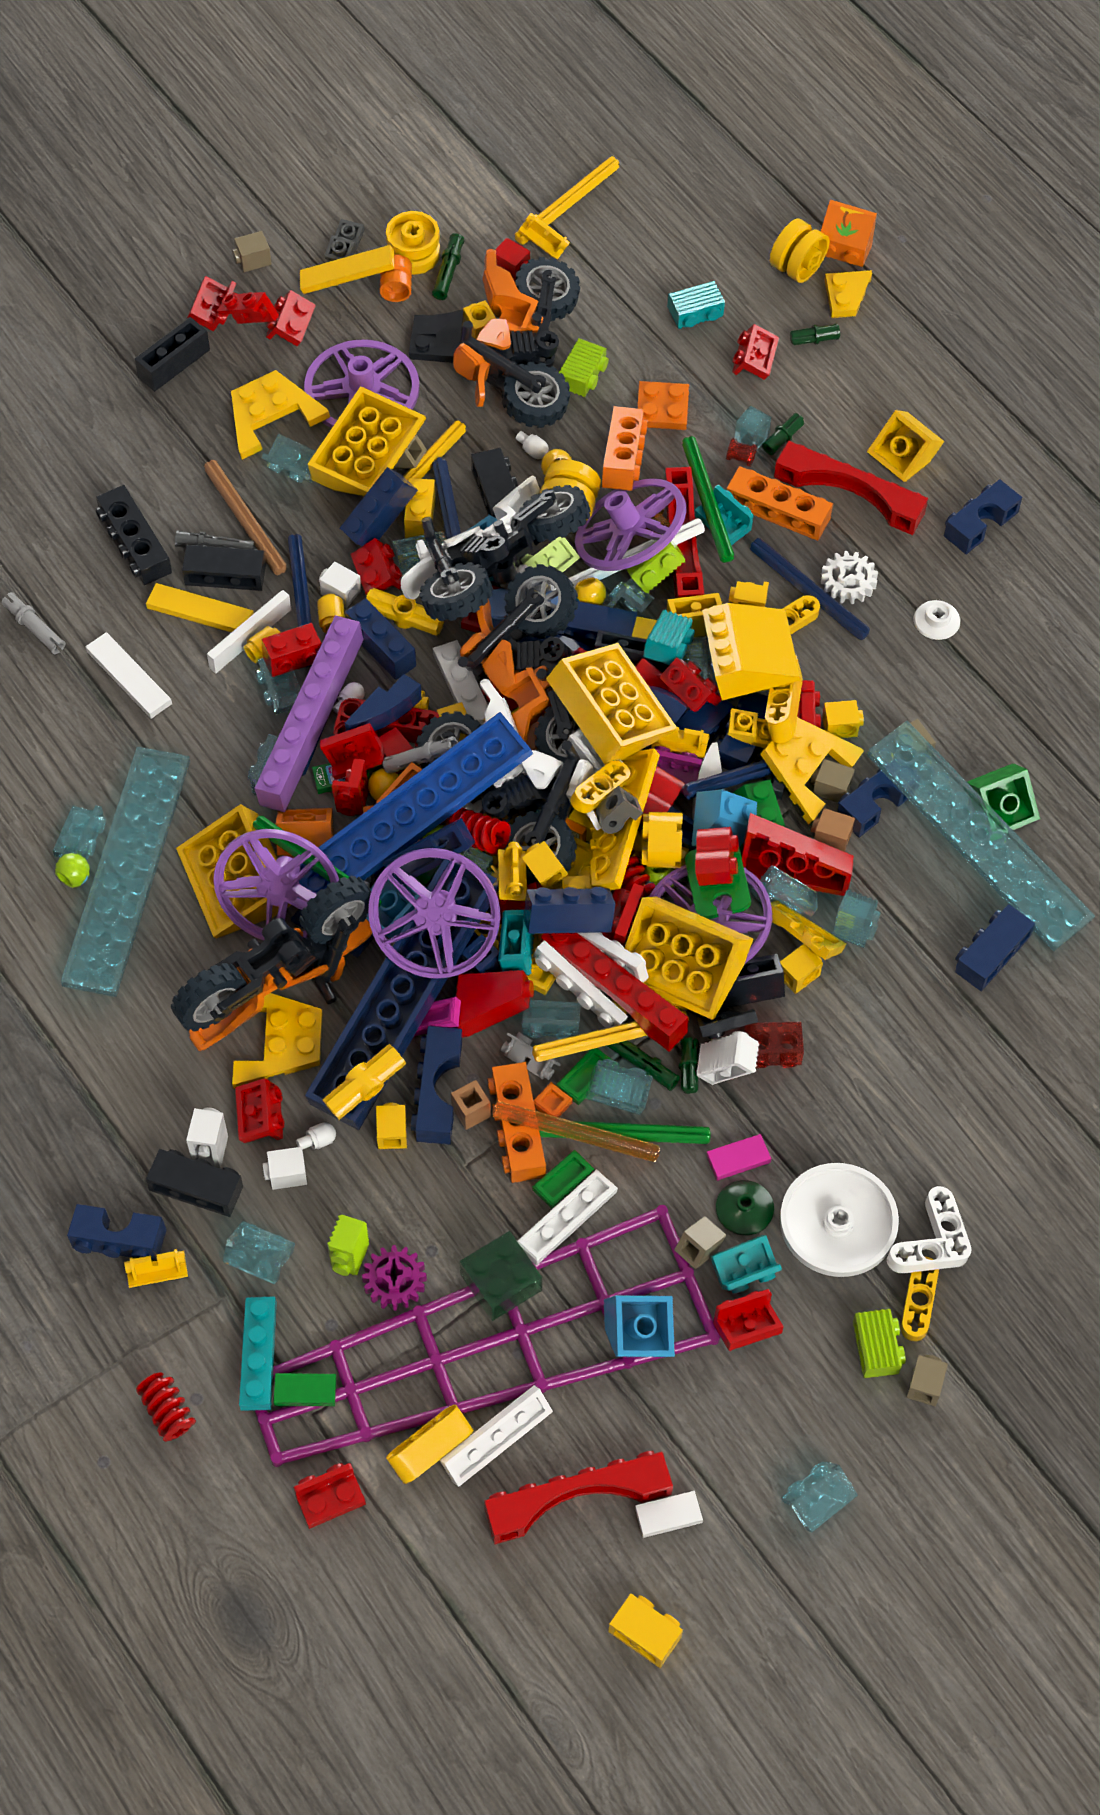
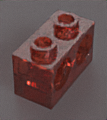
M802 1022L752 1023L744 1026L743 1032L765 1047V1049L757 1051L758 1056L756 1058L758 1061H756L757 1066L755 1068L761 1069L778 1065L784 1068H792L802 1065L804 1055ZM782 1044H790V1045H792L794 1048H792V1049H786V1048L782 1047L781 1045H782Z

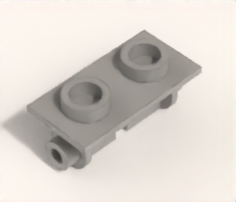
M520 1032L516 1036L507 1033L512 1040L510 1043L506 1041L501 1048L506 1058L516 1063L524 1062L527 1057L530 1058L527 1070L541 1079L546 1078L549 1080L552 1077L554 1070L551 1067L553 1064L561 1066V1063L554 1060L555 1058L536 1062L532 1055L533 1046H531L533 1040Z

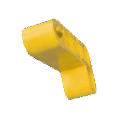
M797 656L796 660L801 681L765 689L769 690L765 719L771 740L775 743L788 742L795 734L803 681Z

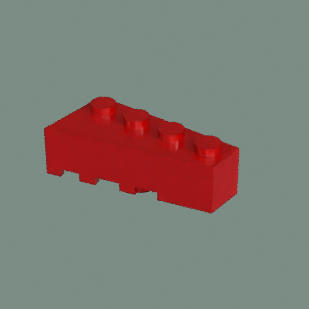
M752 813L749 815L741 853L743 867L752 872L761 881L847 897L852 877L853 855Z

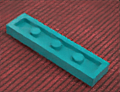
M247 1297L245 1300L239 1398L241 1411L271 1410L277 1309L276 1297Z

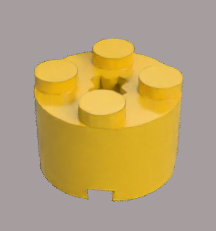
M649 812V814H643V838L648 840H642V865H647V867L681 868L682 813Z

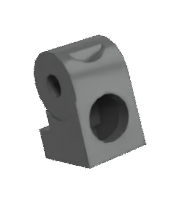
M617 786L596 808V816L600 826L608 834L620 831L630 817L636 821L643 814L637 798L620 786Z

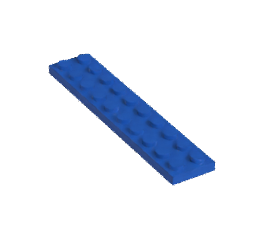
M499 712L318 848L336 868L349 877H360L364 881L382 868L384 861L413 845L533 755V752L503 714ZM303 863L300 864L301 870L306 866ZM311 869L299 881V884L316 894L321 889H326L330 882Z

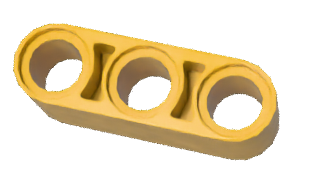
M452 1405L444 1409L393 1449L386 1459L401 1481L407 1484L415 1480L467 1439L474 1430L458 1406Z

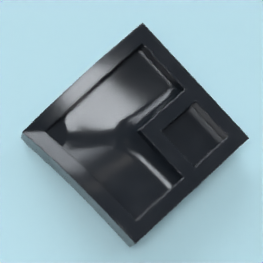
M463 310L435 315L414 314L409 359L453 363L454 352L460 345L462 335Z
M754 1008L748 1010V1012L718 1011L714 1020L696 1014L702 1036H708L709 1039L719 1038L725 1035V1031L745 1025H754L758 1022Z

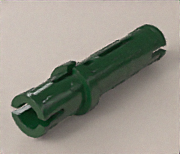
M457 233L450 235L447 248L442 253L441 258L443 261L434 289L432 290V296L438 300H445L447 298L456 265L461 261L460 252L465 240L462 235Z
M628 1040L606 1045L643 1071V1075L646 1078H653L669 1091H672L680 1081V1076L662 1065L660 1059L657 1057L652 1058Z

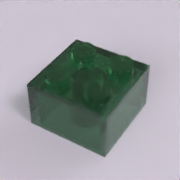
M510 1231L459 1261L460 1275L492 1321L542 1291V1276Z

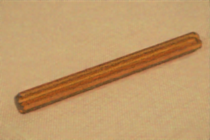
M497 1101L493 1108V1117L648 1161L656 1162L660 1154V1147L658 1145L502 1101Z

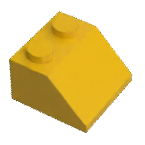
M895 410L867 452L903 482H906L930 463L944 441L910 413Z

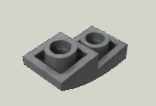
M341 219L335 236H331L324 255L325 259L334 261L354 255L363 236L364 225Z

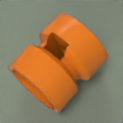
M394 255V269L380 273V294L387 301L401 302L408 299L411 295L412 263L407 257Z

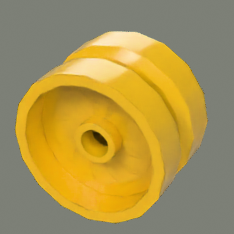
M418 211L402 212L393 217L387 224L386 242L387 245L392 246L394 255L405 256L411 261L412 275L426 273L435 267L440 257V232L437 222L430 215Z
M797 218L791 221L776 239L770 253V264L781 272L787 271L788 276L796 282L803 283L817 271L823 262L829 248V237L819 230H812L810 224Z
M558 460L551 463L547 468L540 493H542V490H550L555 486L564 487L565 485H571L572 488L577 486L580 490L584 491L591 510L589 512L591 517L595 507V500L601 488V479L598 473L590 466L574 460Z

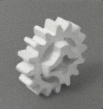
M845 551L843 557L835 553L834 560L828 558L826 566L822 567L821 584L825 585L824 591H831L832 598L840 597V603H844L845 599H849L850 603L854 604L856 598L863 602L865 595L871 597L873 589H876L878 571L874 570V563L867 564V556L860 559L858 558V552H855L853 556H849L848 551Z

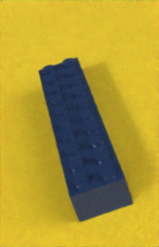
M443 860L427 890L431 892L434 890L444 870L448 867L450 860ZM455 863L441 890L450 891L461 866L460 864ZM465 869L461 884L454 898L455 904L479 909L480 912L486 913L490 906L486 891L479 880L469 870ZM485 873L497 894L499 891L497 878ZM457 915V920L476 922L478 924L481 922L479 919ZM411 920L406 923L401 933L416 927L415 922ZM450 927L454 966L476 928ZM427 930L420 931L394 943L393 948L409 961L425 967L438 968ZM436 935L442 966L446 968L442 935ZM386 957L305 1094L309 1104L338 1119L322 1099L345 1081L346 1075L355 1066L362 1062L367 1063L388 1044L393 1046L402 1057L447 978H427L412 974L400 968ZM383 1088L370 1100L360 1102L342 1117L340 1121L360 1130Z

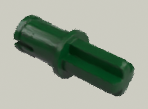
M838 323L819 327L812 325V328L790 332V341L793 345L813 342L815 345H818L821 341L840 339Z
M794 413L785 423L778 425L775 428V432L762 443L764 451L772 456L785 442L791 441L792 435L804 425V418L798 413Z
M689 1037L682 1039L680 1042L681 1061L678 1064V1068L681 1070V1089L685 1094L696 1093L698 1090L699 1041L694 1038L692 1044V1038Z

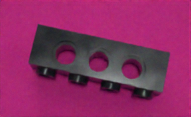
M125 485L96 496L98 507L95 508L96 514L101 523L106 522V529L111 540H117L119 544L117 547L122 558H128L130 562L129 568L135 578L139 577L145 586L171 574L170 558Z

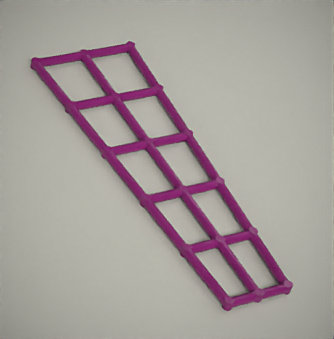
M659 1205L656 1209L585 1238H579L576 1242L552 1251L537 1266L530 1260L506 1271L497 1272L494 1276L424 1305H417L412 1310L339 1340H333L325 1346L274 1366L273 1380L275 1379V1373H291L332 1356L343 1387L336 1389V1402L344 1399L348 1400L358 1430L281 1452L272 1424L323 1406H286L269 1413L267 1410H254L272 1465L280 1467L285 1463L360 1442H369L371 1439L425 1425L444 1409L452 1405H457L462 1414L517 1399L532 1386L538 1387L544 1393L550 1389L625 1368L631 1369L636 1365L665 1358L620 1357L545 1378L529 1335L601 1310L604 1315V1299L616 1295L644 1296L685 1282L706 1334L674 1342L675 1354L718 1344L720 1335L713 1325V1318L695 1278L694 1270L684 1258L674 1251L680 1239L668 1213L667 1206ZM659 1220L680 1271L608 1295L590 1248ZM579 1253L597 1299L524 1324L508 1282ZM498 1287L513 1328L440 1353L426 1316ZM416 1321L428 1358L354 1383L343 1351ZM518 1339L533 1382L458 1402L444 1365ZM433 1369L446 1406L372 1427L369 1426L359 1394Z

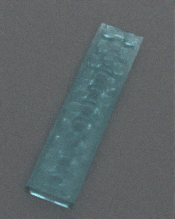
M908 720L868 750L866 755L1008 904L1036 923L1033 930L1053 951H1056L1094 919L1095 915Z
M143 747L136 748L61 979L62 987L117 997L190 764L189 756Z

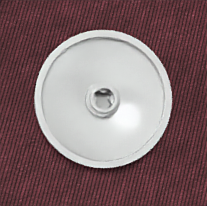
M845 1163L823 1164L801 1174L788 1188L780 1212L782 1236L792 1254L808 1268L834 1277L859 1275L877 1266L890 1252L895 1242L899 1225L898 1209L895 1200L885 1184L869 1171Z

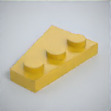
M779 900L771 902L772 922L786 929L821 958L826 960L842 953L846 946L845 942Z

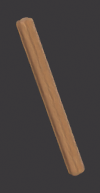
M211 460L206 462L204 465L205 472L250 539L255 542L254 544L257 549L264 550L265 561L275 575L285 573L287 570L286 563L217 461Z

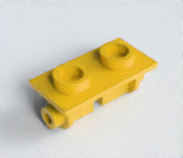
M530 213L518 231L558 260L570 242L566 240L567 237L561 236L540 220L537 214Z
M677 727L675 732L656 741L651 745V748L662 746L669 748L670 752L680 754L681 752H690L696 754L697 757L704 758L709 734L704 733V730L696 731L686 728L680 730Z
M510 842L505 850L498 849L499 900L525 901L526 863L522 859L526 851H522V847L519 846L518 842Z
M174 1249L173 1252L157 1254V1261H152L151 1256L136 1259L131 1257L130 1261L124 1262L129 1288L188 1277L184 1251H177V1249Z

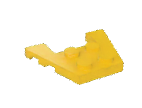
M277 370L231 391L238 450L242 459L263 450L253 431L299 409L310 427L330 418L327 408Z
M797 717L793 738L785 743H775L770 740L761 752V756L779 783L783 781L791 793L790 799L794 805L798 804L804 812L802 817L810 824L825 806V803L805 786L811 775L827 754L833 757L839 764L852 768L864 750Z
M272 993L264 996V1006L260 1011L267 1012L264 1060L234 1061L233 1089L263 1078L268 1080V1077L282 1073L287 1075L319 1066L321 1059L322 1009Z

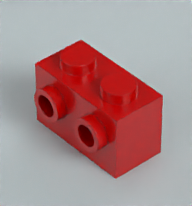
M312 623L262 638L263 658L272 677L312 665L321 647V641Z

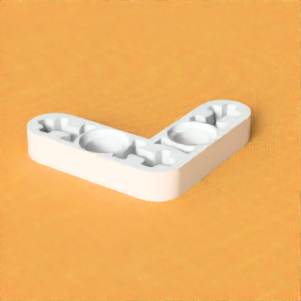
M940 1186L932 1188L925 1200V1207L936 1239L901 1242L893 1245L887 1256V1264L893 1271L897 1273H910L963 1266L967 1262L971 1254V1245L954 1196L947 1188ZM948 1221L952 1223L955 1231H946L942 1228L941 1222ZM922 1250L933 1251L937 1259H926L922 1254ZM897 1254H900L904 1259L907 1258L906 1262H903L900 1257L896 1258Z

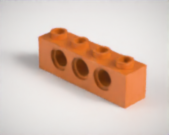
M614 406L603 465L602 488L632 491L634 481H639L648 420H643L644 409Z
M739 466L727 487V490L732 493L734 498L742 505L747 506L753 515L819 541L831 519L833 503L828 502L824 498L808 494L799 488L783 484L776 479L758 474L751 469Z
M526 1062L492 1067V1078H487L489 1094L496 1097V1104H492L494 1120L500 1121L501 1130H497L499 1147H505L506 1156H502L504 1174L510 1173L511 1183L543 1178L546 1175V1163ZM507 1094H515L518 1097L516 1099L509 1100L506 1099L504 1096ZM517 1119L522 1121L523 1123L521 1125L514 1126L511 1125L509 1122ZM522 1145L528 1149L524 1152H518L514 1148Z

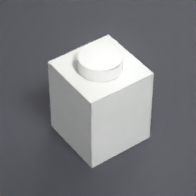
M335 561L328 569H324L319 577L321 595L335 594L341 597L346 609L361 592L360 575Z
M302 1147L267 1152L268 1162L263 1163L265 1180H271L272 1190L307 1185Z

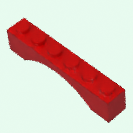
M788 441L776 461L774 478L795 487L825 485L853 492L874 505L884 516L889 526L913 535L925 515L928 503L927 497L918 492L903 488L894 482H888L876 477L872 473L854 468L850 464L837 461L826 454H820L808 449L801 444Z
M691 467L665 468V481L674 484L685 499L686 515L682 524L684 525L695 520ZM675 498L666 506L668 527L672 524L676 514L677 505ZM695 536L677 544L685 558V563H681V566L673 569L675 598L704 595L703 575L699 563Z
M544 933L540 937V944L545 940L592 984L614 999L639 1024L647 1036L668 1052L688 1033V1016L580 934Z
M646 1451L637 1455V1458L633 1460L617 1459L609 1462L607 1467L595 1469V1467H588L580 1470L578 1475L568 1478L565 1475H559L549 1479L548 1483L539 1486L531 1483L520 1487L519 1491L510 1494L504 1491L492 1494L488 1500H484V1505L494 1544L525 1536L531 1526L545 1512L559 1503L577 1496L614 1494L645 1503L672 1495L673 1484L663 1452L654 1453V1451Z

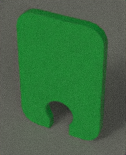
M697 849L687 853L685 863L695 910L698 915L707 919L719 917L717 907L714 906L713 902L721 895H727L732 899L730 904L732 914L743 912L750 907L751 897L740 849L738 852H734V857L737 858L738 874H733V883L699 886L695 871Z

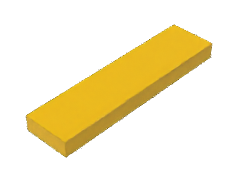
M391 245L302 269L300 270V290L303 294L392 270L394 269V250Z
M158 583L155 584L146 602L147 609L228 632H233L254 614L253 610Z

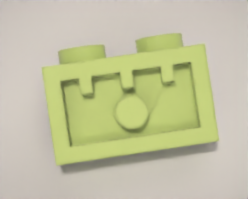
M558 537L534 556L529 554L524 556L521 562L523 565L532 566L533 568L537 567L538 564H544L546 567L550 565L564 572L580 559V556L565 537Z

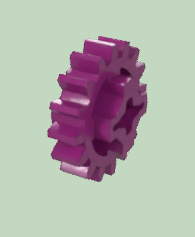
M392 1245L391 1252H387L382 1247L380 1248L381 1256L378 1257L372 1253L370 1255L372 1264H364V1270L367 1272L362 1274V1281L366 1283L364 1291L366 1294L372 1293L370 1296L372 1303L381 1300L382 1309L387 1304H392L393 1311H396L400 1303L405 1308H408V1300L412 1299L417 1302L419 1300L417 1292L425 1291V1285L422 1283L427 1281V1274L422 1272L425 1270L424 1262L417 1263L418 1254L416 1252L409 1256L408 1247H404L401 1252H397L396 1245ZM394 1269H396V1275H398L397 1280H395V1286H393V1281L391 1280L392 1275H394ZM379 1288H384L388 1293L383 1292Z

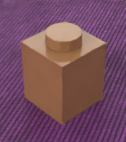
M824 808L821 817L814 819L811 832L815 833V840L845 852L853 831L855 818Z
M477 1080L451 1093L453 1110L465 1130L491 1117V1102Z

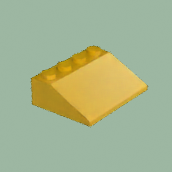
M360 386L309 461L308 468L312 480L334 491L365 496L387 467L390 469L394 468L426 420V416Z
M726 603L702 610L714 674L722 701L801 681L787 615L784 609Z
M619 643L563 658L546 678L605 765L610 761L623 760L675 732L677 729Z
M242 804L176 848L211 933L216 939L241 929L227 916L217 899L214 888V871L220 855L230 842L245 833L255 831L253 822L259 815ZM268 838L258 839L262 846L269 850L276 861L277 856ZM249 841L248 843L250 844V846H251V848H252V850H253V852H254L255 850H254V848L252 847V845H251V843H250V841ZM243 845L238 847L227 860L224 870V881H233L241 877L259 876ZM251 887V888H244V889H257V888H256V887ZM233 889V890H226V891H239L240 889ZM229 897L236 910L251 923L256 924L266 920V897ZM272 906V917L278 914V906Z
M642 897L624 949L631 953L636 952L640 954L646 961L645 966L649 978L644 982L645 985L662 998L714 1020L745 964L753 938L659 897Z

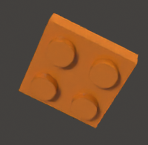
M639 381L637 409H644L643 420H648L647 428L687 429L689 384Z

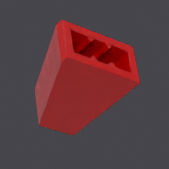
M524 970L459 974L456 998L461 1001L459 1026L455 1028L462 1029V1038L469 1037L529 1009L530 997L534 996L532 980L528 979Z

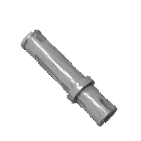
M8 593L7 596L11 599V602L4 597L2 605L15 616V620L20 625H25L53 654L60 653L56 647L58 646L63 650L66 644L65 641L56 635L35 614V610L30 605H25L15 593Z
M451 736L441 741H428L422 747L387 756L384 758L385 761H383L384 769L388 774H392L406 769L411 762L416 765L425 762L432 763L455 746L458 740Z

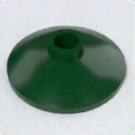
M740 1180L728 1184L721 1190L716 1201V1214L720 1223L727 1230L737 1235L749 1236L763 1231L770 1224L774 1214V1203L770 1193L763 1186L753 1181ZM746 1200L749 1201L751 1205L749 1207H743L740 1202Z

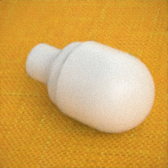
M520 431L516 436V440L523 444L522 449L535 459H542L549 451L548 444L537 435L531 434L528 436Z
M356 682L347 684L337 697L339 702L333 707V710L338 714L339 706L345 699H363L365 695L363 686Z
M326 1122L317 1124L306 1131V1136L297 1139L296 1144L298 1147H302V1150L310 1146L312 1149H320L335 1140L336 1130L331 1124Z

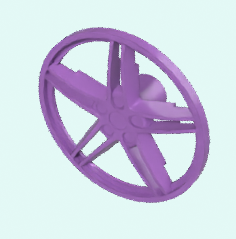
M352 340L327 349L310 365L304 382L305 392L315 400L349 397V404L361 386L413 410L419 396V377L411 360L397 348L374 340ZM370 347L386 351L390 354L372 363L371 359L366 356L354 357L347 349ZM341 351V353L343 354V356H344L345 359L347 360V362H348V368H347V366L345 365L343 359H342V358L340 357V355L338 354V352ZM335 355L346 376L312 386L317 369L326 359ZM401 363L405 365L411 377L412 388L410 396H406L400 393L398 389L381 382ZM330 416V418L322 421V423L332 428L337 420Z
M643 479L634 481L633 489L656 486L664 488V490L657 495L655 493L637 506H634L627 494L629 490L615 489L595 503L592 516L586 521L585 525L579 526V530L576 532L575 547L580 558L591 568L601 571H617L636 566L655 556L673 540L684 522L686 502L680 490L674 484L662 479ZM674 498L676 499V514L670 527L663 526L660 522L651 519ZM604 506L611 519L595 523L593 527L586 529L592 517ZM634 535L657 540L644 551L622 559ZM611 538L604 560L593 558L584 549L583 544Z
M260 829L237 837L223 850L215 866L214 888L217 899L227 916L248 934L265 940L262 936L263 928L254 925L244 918L233 906L229 897H266L267 925L272 919L273 905L279 907L277 918H283L285 921L288 903L303 910L304 907L308 906L307 902L311 898L316 897L314 892L301 886L299 881L318 862L325 868L331 883L338 882L339 877L328 857L310 841L283 830ZM258 839H283L295 843L307 851L297 855L295 858L282 856L275 861L269 850L263 847ZM249 841H250L252 847H253L254 850H255L254 852H253V850H252L250 844L248 843ZM243 845L259 876L241 877L233 881H224V870L227 860L238 847ZM311 855H314L316 858L301 870L300 864ZM251 887H256V888H257V889H244V888H251ZM240 889L239 891H226V890ZM302 931L303 937H306V931Z
M426 848L414 850L398 857L380 874L370 895L369 922L377 944L384 954L397 966L418 976L447 978L470 970L487 955L499 931L500 906L491 881L471 860L449 850ZM428 857L450 860L448 867L444 870L432 892L427 890L413 876L406 874L400 867L410 861ZM455 863L460 864L461 866L450 891L441 890ZM465 869L469 870L485 889L490 902L491 914L480 912L479 909L455 904L454 898L461 884ZM392 873H395L406 885H408L413 891H415L419 895V897L415 899L410 894V892L392 876ZM389 879L415 909L382 929L378 912L379 899L382 889ZM457 915L491 921V925L457 920ZM411 920L416 924V927L390 939L385 937L386 934ZM458 926L489 930L484 944L477 953L468 960L454 966L450 927ZM427 930L438 968L425 967L409 961L400 955L391 946V943ZM436 935H442L446 968L442 966Z
M686 865L675 869L665 876L649 896L661 898L666 891L674 899V903L677 906L696 913L695 905L690 906L671 887L674 884L693 901L692 892L678 882V880L688 875ZM744 868L747 882L756 890L761 899L764 917L741 912L732 914V911H727L732 899L724 895L721 901L716 898L713 902L714 906L717 907L719 917L709 920L739 933H748V931L760 932L756 941L750 947L746 963L758 953L767 940L772 925V907L769 895L762 882L752 872ZM730 919L742 920V921H748V922H734V921H730ZM750 921H756V922H763V924L749 923V922H750Z

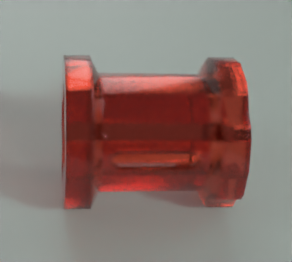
M732 438L726 460L735 459L745 462L747 466L751 467L757 452V445H747L737 442L736 438Z

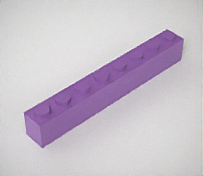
M339 616L334 617L255 786L260 806L285 812L362 645L363 635L359 621Z

